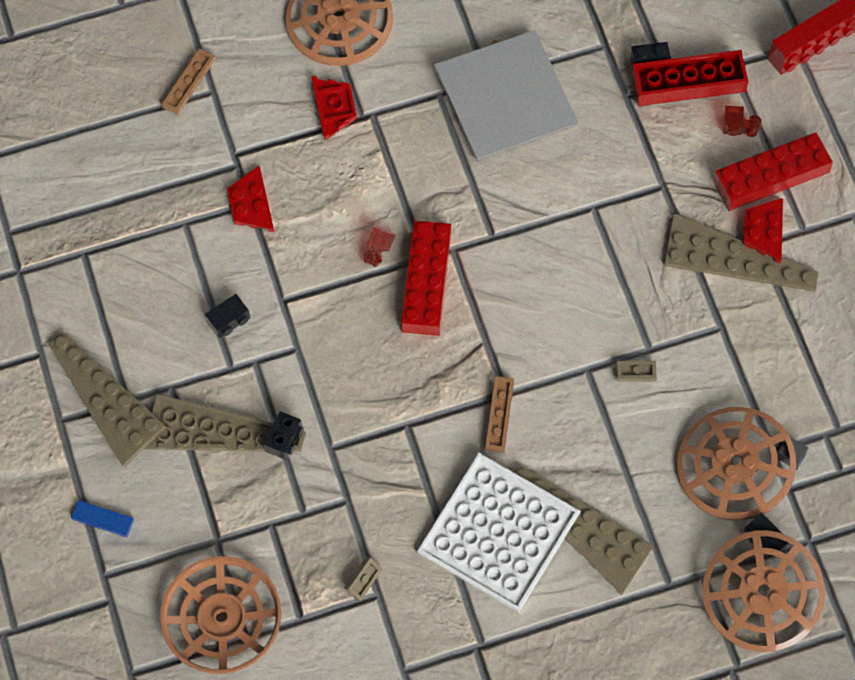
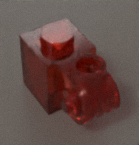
M725 106L723 134L730 136L746 134L748 137L757 136L762 123L759 116L752 115L747 120L744 118V107Z
M373 227L367 245H369L368 251L364 253V263H369V265L375 268L380 265L383 260L382 252L390 251L396 234L382 227Z

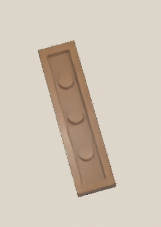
M199 48L163 101L162 108L179 115L215 61V56Z
M495 376L485 451L505 453L514 378Z

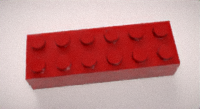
M839 0L772 40L768 61L780 75L786 72L789 73L800 63H806L813 55H819L828 46L837 44L841 38L849 37L855 31V0Z
M742 50L636 63L632 67V80L638 106L744 93L747 91L748 86Z
M817 132L715 170L713 182L728 211L828 174L831 171L833 161Z
M414 221L401 322L402 333L440 336L452 224Z

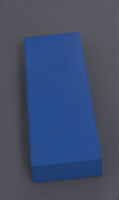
M78 501L71 517L73 521L126 538L134 522L132 517L83 501Z

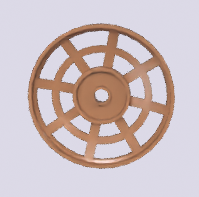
M295 0L289 1L286 10L287 32L294 46L309 59L330 66L352 65L373 56L386 43L393 26V10L390 0H385V2L368 0L369 3L358 4L356 0H303L305 2L301 12L302 19L291 23V10ZM309 3L317 5V14L307 17ZM387 8V23L383 33L374 28L377 17L376 9ZM371 9L370 21L366 23L360 19V11ZM337 11H342L344 13L342 16L334 15V13ZM319 21L323 28L320 35L312 30L309 25L310 23ZM304 26L306 32L316 40L311 50L299 41L294 33L295 29ZM356 26L364 29L359 35L350 39L348 32L352 31ZM329 33L341 34L343 40L334 41L326 39ZM369 33L378 39L371 47L354 55L352 45L364 39ZM322 44L331 47H345L347 57L323 56L318 54Z
M728 407L707 414L689 429L679 448L677 471L684 492L700 510L719 519L731 521L756 518L761 512L763 514L769 512L785 498L795 478L796 454L788 433L773 417L753 408ZM727 412H746L743 422L731 421L719 425L714 416ZM754 414L768 420L780 433L769 437L761 428L751 424ZM707 421L712 429L703 436L697 447L687 446V442L693 432L702 423ZM741 427L738 437L730 438L726 437L723 429ZM749 429L758 433L764 440L755 445L747 440L746 437ZM716 434L720 443L715 449L703 448L708 439ZM783 440L786 441L790 454L789 471L777 467L778 456L774 444ZM769 447L771 464L760 462L758 452ZM684 453L695 455L694 466L698 477L690 483H687L683 471ZM701 456L712 458L713 468L705 473H702L700 466ZM734 456L741 458V462L737 465H733L730 462ZM758 469L769 472L765 480L756 487L752 478L756 475ZM717 475L725 482L723 491L713 487L707 480ZM778 475L786 478L779 493L772 500L765 503L760 493L771 483L774 476ZM745 483L749 489L745 493L731 494L733 484ZM702 484L710 493L720 497L718 509L703 503L692 490ZM753 497L758 505V508L746 512H726L728 500H744Z
M768 530L752 531L732 538L714 554L704 575L703 601L710 621L727 640L747 650L773 652L796 644L813 629L824 605L825 586L817 561L801 543L779 532ZM760 536L779 538L794 546L787 555L775 549L762 548ZM752 537L754 549L740 554L733 561L723 554L735 543ZM799 551L812 564L817 580L805 581L802 570L793 560ZM763 554L774 555L783 560L775 569L765 566ZM755 555L757 567L747 572L738 565L745 558ZM719 561L728 567L722 579L721 591L709 593L710 576L716 562ZM788 565L796 572L799 582L787 583L782 573ZM733 571L742 578L739 589L727 590L728 580ZM760 585H767L769 587L770 593L767 596L759 594L758 588ZM819 589L817 608L811 621H809L801 614L806 602L807 590ZM801 590L800 601L797 608L794 609L786 602L789 591ZM740 597L745 605V609L739 616L733 610L729 598ZM723 600L726 611L735 621L728 631L716 618L710 601ZM782 609L790 615L784 622L773 626V613ZM752 612L763 615L765 627L749 624L746 620ZM795 620L805 627L801 633L792 639L775 644L774 632L788 627ZM741 626L753 632L766 633L767 645L750 644L739 640L734 635Z
M217 556L195 562L176 576L164 595L161 605L160 622L167 645L181 662L199 672L229 674L246 669L267 653L278 635L282 611L274 584L260 568L240 558ZM216 565L215 578L205 580L196 587H193L186 580L198 570ZM224 565L242 567L255 575L246 584L239 579L225 577ZM261 580L271 592L275 604L273 609L263 610L261 600L254 591V588ZM217 584V594L211 595L206 599L199 593L206 587ZM225 584L236 585L243 590L235 597L225 593ZM181 586L188 595L182 604L180 616H167L170 601L176 589ZM249 595L254 600L257 611L245 612L242 603ZM192 599H195L201 605L197 616H186ZM218 614H227V619L224 622L217 621L216 617ZM275 617L273 633L268 643L263 647L256 642V639L262 630L264 618ZM258 619L256 629L250 637L243 631L246 621ZM168 624H180L182 634L189 644L181 653L171 639ZM186 624L199 625L202 634L195 641L191 638ZM238 637L245 643L241 647L227 652V641ZM208 639L219 642V652L208 651L201 646ZM249 647L258 653L253 659L242 665L227 668V658L239 655ZM195 651L207 657L219 658V669L202 667L187 658Z

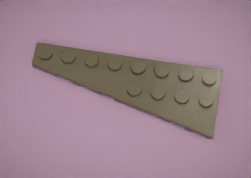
M678 214L673 215L665 266L815 292L818 271L783 257L781 263H777L775 258L767 254L763 256L755 249L744 246L742 240Z
M62 331L49 343V346L119 462L125 468L166 427Z
M158 394L152 414L166 428L145 449L265 451L263 444L274 423ZM303 431L301 437L296 439L294 452L302 451L307 435L306 431Z
M518 465L514 473L580 510L581 513L565 537V540L619 594L623 595L652 551L653 545L523 466Z

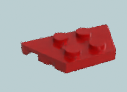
M311 76L324 140H327L357 119L352 90L349 83L336 82L331 79L326 81L317 79V76Z
M258 166L227 188L234 224L249 226L254 229L259 227L268 229V232H274L261 168Z
M782 198L745 209L743 245L750 249H755L763 256L767 254L775 258L777 263H781Z

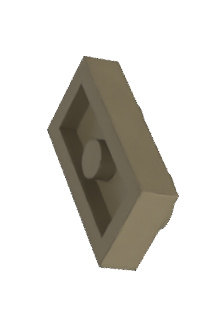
M617 361V382H651L657 379L656 361Z
M366 556L344 589L354 599L361 601L383 569L371 557Z

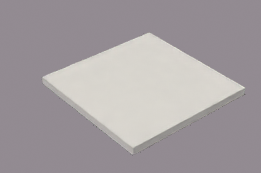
M478 452L416 552L519 613L581 512Z

